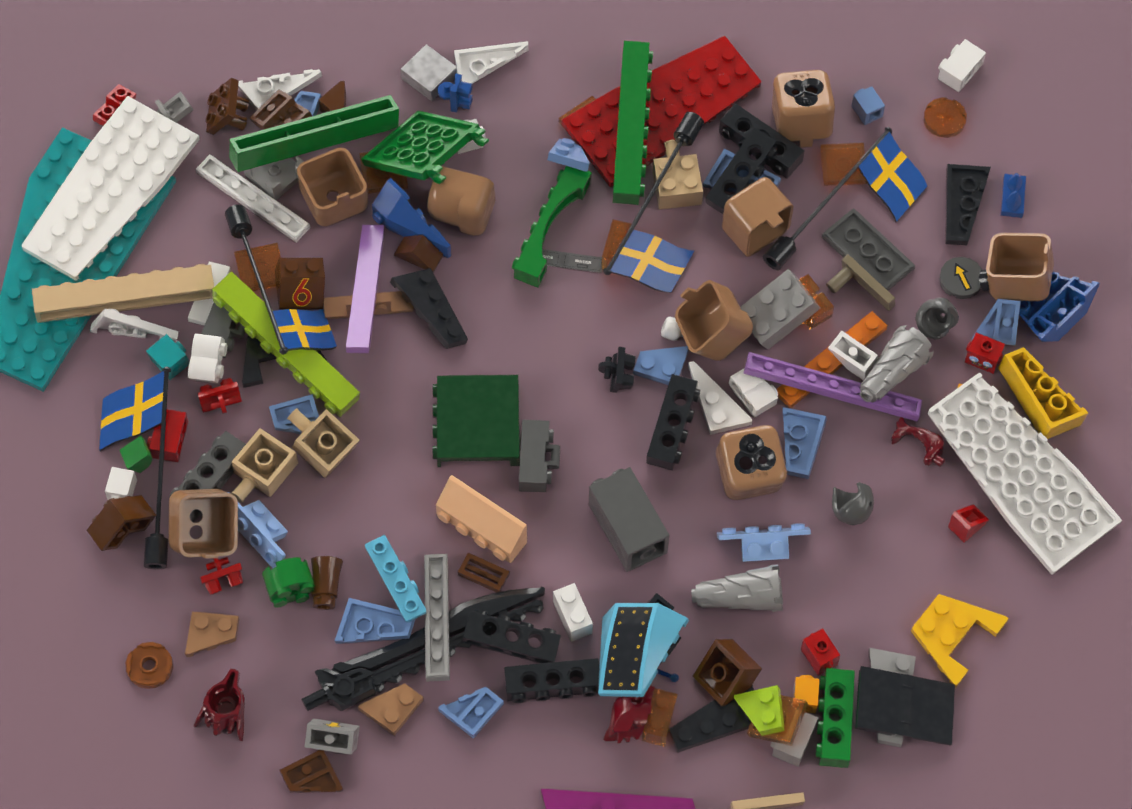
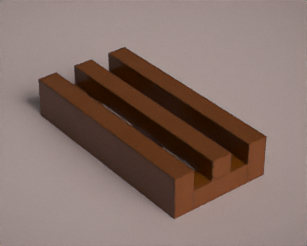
M467 553L458 570V575L497 593L501 592V588L506 583L510 571ZM469 561H470V562H472V563H474V564H477V565H479V566H481V567H483V568H485V569H488V570H490V571H492V572H494V573H496V574H499V575H501L502 577H501V578L496 577V576H494V575H492V574H490V573H488V572H486V571H484V570H482V569L476 568V567H474V566H472V565H470V564H468V563H469ZM466 570H469V571H471V572H473V573H475V574H478V575H480V576H482V577H484V578H486V579H489V580H491V581L497 583V585L494 584V583H492V582H490V581H488V580H485V579H483V578H481V577H479V576H477V575H474V574H472V573H470V572H468V571H466Z

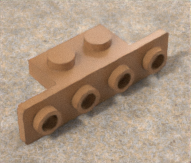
M401 291L377 293L374 315L414 311L413 305L403 299ZM353 295L324 298L325 318L350 317Z

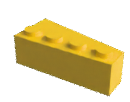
M1024 347L1004 355L998 369L1038 433L1041 432L1049 439L1081 426L1088 415L1087 410L1084 407L1080 408L1074 402L1075 398L1070 393L1066 394L1058 386L1059 382L1054 377H1049L1044 372V367Z

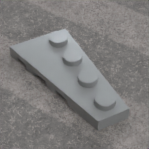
M869 648L871 668L913 676L915 656ZM876 733L877 743L901 747L902 735L895 734L890 736Z

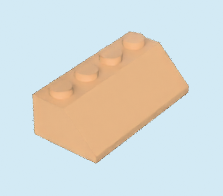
M453 475L449 477L436 503L438 518L444 523L454 525L456 530L462 535L472 537L480 547H487L493 551V554L499 560H506L511 563L527 543V524Z

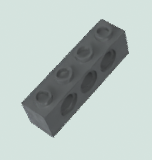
M227 431L221 436H217L212 443L211 449L200 456L197 466L186 473L183 483L179 487H175L170 496L178 490L221 489L234 474L232 461L246 444ZM220 456L227 457L222 461L216 460ZM206 473H212V474H213V475H212L211 477H209V478H204V477H202V476H203L204 474H206ZM198 509L191 511L190 520L194 522L201 514V511Z

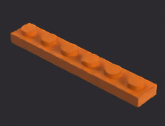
M871 311L845 333L866 347L886 331L888 325ZM827 347L804 367L832 375L843 364ZM783 384L776 389L778 392L777 397L790 409L810 393Z

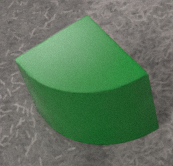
M139 436L120 449L125 465L129 470L141 473L152 463L153 458L142 436Z

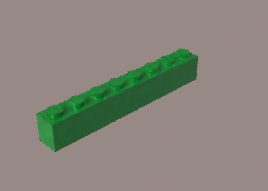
M624 41L612 203L639 205V198L644 197L645 184H641V177L645 178L646 165L642 164V158L647 156V145H643V139H648V126H644L645 120H649L650 107H646V101L650 102L651 89L647 88V82L651 83L652 70H648V64H652L653 51H649V42Z
M388 95L229 139V158L237 172L395 129L399 125V107L392 96Z

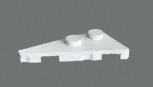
M528 41L454 50L457 74L462 75L463 82L473 84L529 50Z
M106 308L92 322L90 332L97 333L98 328L108 329L112 335L146 338L148 333L158 335L161 339L167 334L174 341L177 340L179 332L141 320L138 316H128L119 313L116 309Z

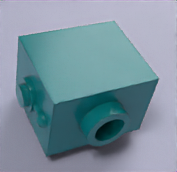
M167 334L146 350L150 360L161 371L164 367H170L169 380H172L190 363L185 354L187 351L179 341L175 343Z

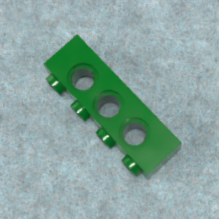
M826 668L825 676H820L819 690H824L823 698H819L818 712H822V721L818 720L817 735H821V743L816 744L815 755L820 758L819 766L848 768L855 670ZM838 692L842 697L835 699L830 693ZM836 714L841 720L833 721L829 718V715ZM836 737L839 743L832 744L827 738Z

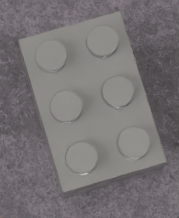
M789 269L740 307L741 310L748 313L752 321V333L760 344L768 350L821 309L798 277Z

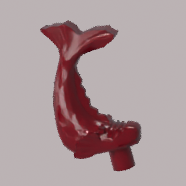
M903 417L896 422V431L893 432L891 437L892 444L899 442L906 435H913L924 444L926 455L923 462L926 466L935 463L941 467L944 464L945 459L940 456L943 453L944 441L940 435L925 428L909 426Z

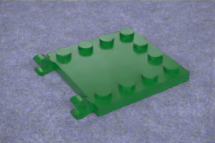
M416 111L362 157L361 160L363 165L420 180H426L430 177L435 183L441 184L446 179V176L441 175L439 172L443 170L442 165L472 140L478 146H484L489 142V139L482 136L486 131L480 128L477 123Z

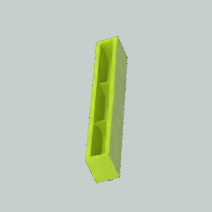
M232 271L212 289L213 302L219 308L224 307L229 312V317L235 323L240 322L245 327V332L251 338L256 337L261 342V347L267 353L274 354L277 357L276 361L281 367L292 371L294 379L300 384L304 383L314 398H320L331 414L336 413L341 417L359 400L360 392L316 350H292L284 355L279 352L280 345L265 302Z

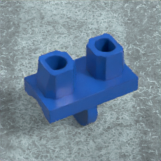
M455 74V84L443 82L438 86L439 97L444 100H450L451 112L457 113L459 107L470 109L473 95H471L472 83L463 82L461 74Z

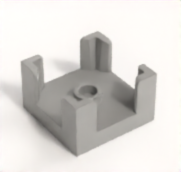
M296 156V162L292 158L245 170L244 174L263 192L278 200L298 182L297 168L304 161Z

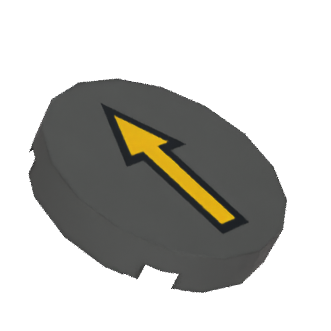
M952 258L941 268L940 285L945 293L950 296H956L958 299L971 298L978 294L981 289L979 274L982 268L970 258Z

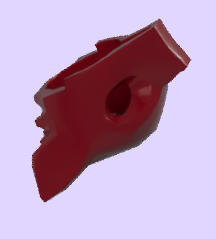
M230 669L223 681L215 684L208 690L203 706L193 725L194 727H197L205 717L206 726L210 728L212 725L213 735L217 736L225 728H227V733L231 734L237 725L238 738L240 741H243L245 697L238 685L240 680L238 670Z
M650 685L643 697H618L612 707L610 726L605 733L604 741H617V743H621L625 739L626 743H629L631 737L635 740L640 738L647 723L648 715L651 714L654 686Z

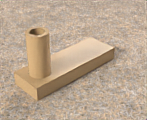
M804 792L732 801L730 809H776L800 806L805 802Z

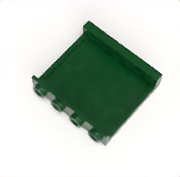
M518 375L437 376V384H433V398L437 397V404H433V418H437V425H433V439L437 438V445L433 446V459H437L438 467H441V461H510V466H520Z

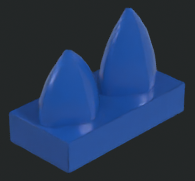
M1018 173L1014 175L1004 174L1000 216L1023 217L1026 176H1020Z

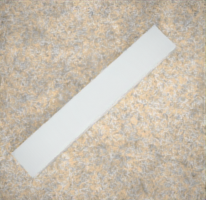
M209 154L196 168V173L297 243L310 229L308 222Z

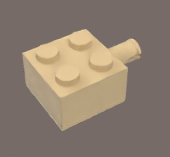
M675 140L665 142L666 158L653 159L652 173L654 184L678 144ZM678 151L656 190L659 210L702 205L703 188L697 154L680 156Z
M298 408L287 418L302 432L295 440L292 448L324 478L352 452L360 441L327 409L312 422Z
M259 428L232 461L234 473L243 480L231 494L241 503L244 502V499L254 488L271 497L297 466L296 452Z

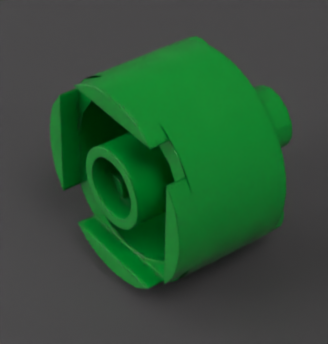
M299 557L280 560L276 562L275 568L270 570V567H267L262 573L270 601L276 608L285 606L293 601L302 603L309 600V594L315 587L307 560L304 559V562H302Z

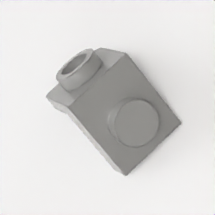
M181 91L165 104L159 99L155 101L159 108L157 112L176 123L194 110Z

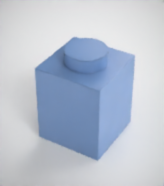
M872 86L867 89H860L853 95L851 106L864 125L883 117L885 105Z

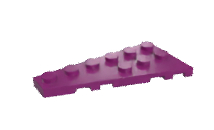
M541 789L545 809H695L692 798Z

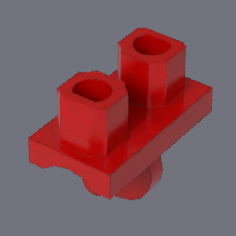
M231 378L222 380L219 387L212 388L209 384L200 386V392L197 394L203 413L221 408L222 414L227 413L225 406L242 402L237 381L233 382Z
M228 557L222 559L213 558V562L205 565L207 571L215 568L217 571L201 576L202 585L205 584L206 589L212 595L222 591L219 578L227 576L230 587L242 584L240 572L242 567L240 563L222 569L221 566L229 563Z

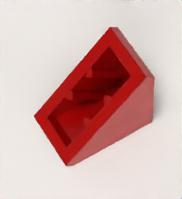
M972 504L954 511L948 528L965 543L987 524L989 519Z

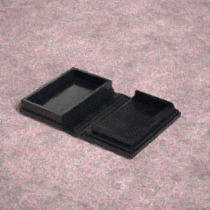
M861 666L858 677L855 729L890 736L898 734L913 737V739L951 746L955 684Z

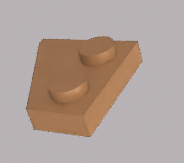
M192 611L185 651L186 657H192L194 653L205 649L207 651L215 649L221 644L226 645L235 642L239 616Z

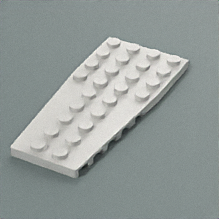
M127 96L90 142L23 242V251L73 280H78V275L86 267L89 268L93 264V259L100 251L104 252L108 247L109 241L114 236L117 237L122 232V227L137 216L136 212L142 206L145 207L162 189L200 140L199 135Z
M978 373L932 406L928 411V415L1008 525L1050 574L1053 575L1119 525L1122 519L1083 474L1057 448L1054 449L1041 432L1038 434L1030 426L1031 422L1026 417L1022 418L1014 410L1015 406L1009 401L1006 402L998 394V390L994 386L991 387L982 378V374Z

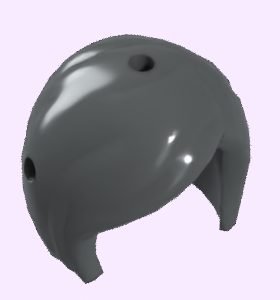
M938 297L924 302L917 311L915 320L921 333L926 337L938 340L946 336L949 330L958 323L959 316L956 308L948 299Z
M857 483L858 493H850L836 487L833 488L832 509L838 520L849 525H858L864 523L870 517L873 511L874 497L872 489L866 484Z

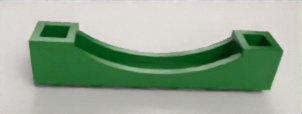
M566 166L564 170H560L557 176L558 183L556 187H551L548 194L549 200L547 204L542 205L538 222H533L530 229L531 235L529 239L524 240L520 257L514 259L512 264L514 279L537 288L539 287L547 271V259H544L542 254L546 234L555 218L564 208L577 199L583 200L591 184L592 172H586Z

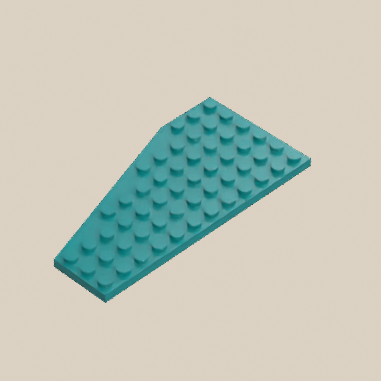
M63 127L29 177L0 294V372L42 392L45 391L92 315L37 323L32 289L43 285L57 286L65 282L79 283L87 279L101 280L109 276L117 277L176 183V178L171 176L151 201L136 212L137 216L122 227V232L109 241L105 251H100L93 259V264L89 268L86 267L78 275L79 279L73 280L26 253L22 248L23 242L92 141Z

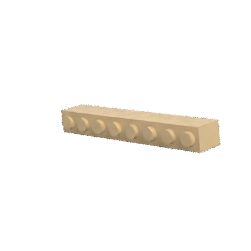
M198 264L194 267H176L167 271L153 270L145 274L131 273L123 277L109 276L101 280L87 279L79 283L65 282L57 286L43 285L32 289L34 312L37 323L97 315L105 308L126 311L213 298L212 289L214 288L211 265Z

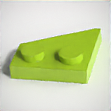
M778 685L734 695V699L761 736L785 731L781 691Z

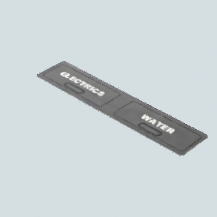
M542 249L543 258L547 259V266L602 272L603 257Z

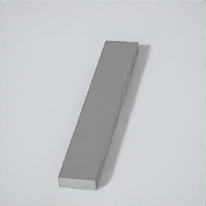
M448 554L424 555L426 682L450 680Z

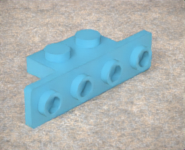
M383 535L366 543L365 548L405 622H410L426 614V608L417 594L419 590L414 580L410 581L405 563L399 561L387 537Z

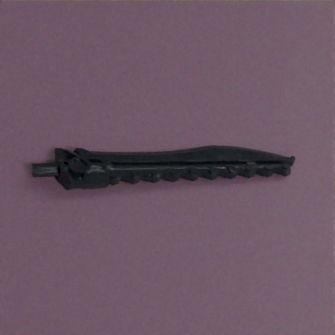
M541 586L540 588L515 589L492 593L461 603L449 611L450 657L456 653L455 648H470L472 646L461 642L464 633L462 631L465 629L470 611L479 609L488 612V616H506L511 621L522 622L526 618L527 612L540 613L544 609L543 602L535 599L545 594V588ZM489 625L484 626V633L491 635L490 632L494 628ZM425 627L411 634L409 639H401L346 662L336 663L332 670L327 668L316 670L315 675L318 677V682L322 689L301 699L305 709L309 711L329 702L331 706H335L338 710L343 711L376 695V692H381L385 688L384 683L386 682L398 684L403 679L402 674L404 673L416 675L420 671V665H425V649L421 650L425 648Z

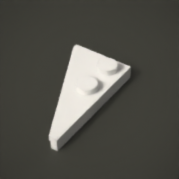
M319 69L304 70L303 74L291 76L290 73L272 75L271 77L257 78L258 81L243 83V80H240L238 89L246 99H249V102L257 111L278 89L292 96L322 77Z
M694 361L688 363L691 377L693 380L698 381L697 389L701 390L699 402L710 435L752 425V418Z

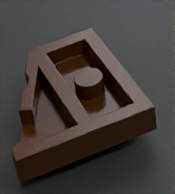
M318 750L279 770L290 793L343 791V787L324 750Z

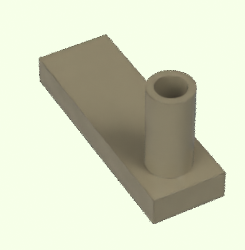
M849 254L842 259L843 269L826 283L829 290L836 293L853 277L888 311L895 306V297Z

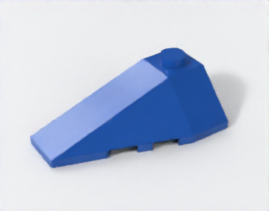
M391 178L387 180L372 204L373 219L379 225L383 224L388 230L402 237L424 235L443 253L444 257L449 258L451 256V245L434 225H427V221L423 216L424 213L419 208L415 210L408 202L410 197Z

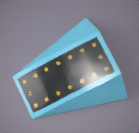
M615 603L602 617L598 694L600 696L643 697L658 673L657 668L659 664L665 662L668 657V649L672 643L675 644L680 637L678 634L682 626L686 627L689 619L659 603Z

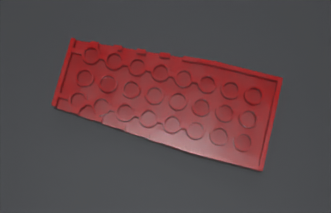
M722 36L652 70L651 83L647 82V88L651 89L650 102L646 101V107H650L649 120H645L644 126H648V139H643V145H647V156L642 158V164L647 166L653 162V159L661 158L666 154L665 142L675 140L673 134L686 112L696 113L704 120V124L710 123L716 119L719 113L724 110L727 111L732 107L733 103L740 98L744 99L750 91L761 86L759 77L726 36ZM620 86L561 120V125L575 143L581 146L588 160L609 187L614 186Z

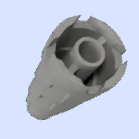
M907 325L900 326L894 332L893 337L874 363L872 370L860 385V396L864 401L876 402L912 372L917 371L922 365H926L933 357L934 350L929 352L932 345L923 333L914 327L905 330Z
M768 565V567L748 570L745 573L700 582V584L696 585V589H691L692 601L702 608L783 611L781 578L778 575L780 572L779 565Z

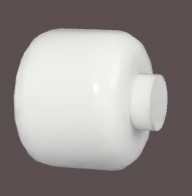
M667 317L661 329V336L677 341L683 335L674 317Z

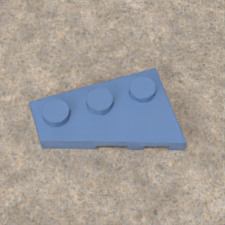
M724 149L704 180L703 187L713 188L736 154ZM741 170L737 175L739 177H746L749 172ZM767 170L760 177L769 178L777 187L781 182L780 177ZM731 187L726 191L736 193L737 190Z
M782 407L787 475L809 479L827 418L824 415Z
M349 598L335 643L409 639L416 619L405 622L401 612L397 609Z

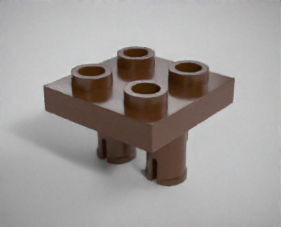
M230 78L209 95L207 100L209 109L205 119L207 133L214 135L226 125L238 128L241 131L246 128L247 118L236 114V109L245 112L249 106L247 104L249 99L237 96L239 80Z

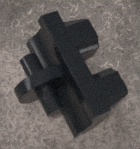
M618 347V353L613 355V359L607 356L605 362H601L598 365L599 372L604 373V379L611 378L610 392L617 393L619 388L631 389L634 384V375L625 374L624 369L632 370L634 368L636 356L625 353L626 348Z

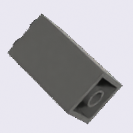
M631 467L618 469L611 476L605 479L599 478L589 486L588 505L626 572L668 553L670 535Z

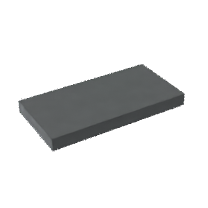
M854 208L822 233V238L843 258L849 254L887 291L915 269V264Z

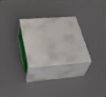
M426 44L401 68V79L433 101L438 96V86L443 82H452L455 79L457 67Z

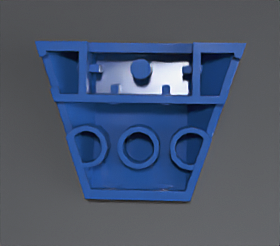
M1053 272L1048 297L1043 301H1021L1019 315L1042 342L1059 341L1088 312L1099 287V282L1080 281L1079 277L1067 278L1059 276L1058 272Z

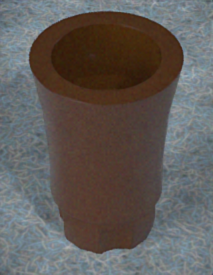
M333 556L311 558L312 578L315 584L312 590L313 607L319 610L334 609L336 598L338 597V585L343 560Z

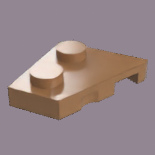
M404 683L360 704L358 709L395 736L424 698Z

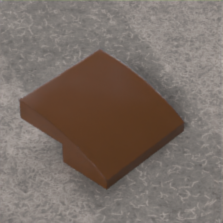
M278 89L250 117V120L258 128L264 130L312 117V114L308 109L297 104L292 96Z

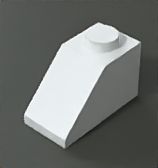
M843 331L838 334L828 347L830 352L847 370L862 380L867 377L878 359L876 353Z

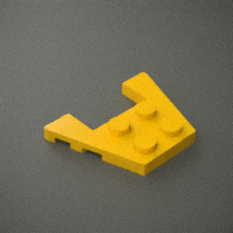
M938 594L914 624L911 632L927 654H930L935 660L939 670L942 673L944 672L950 680L949 683L955 684L956 688L968 673V669L950 657L954 649L975 623L996 637L1009 618Z

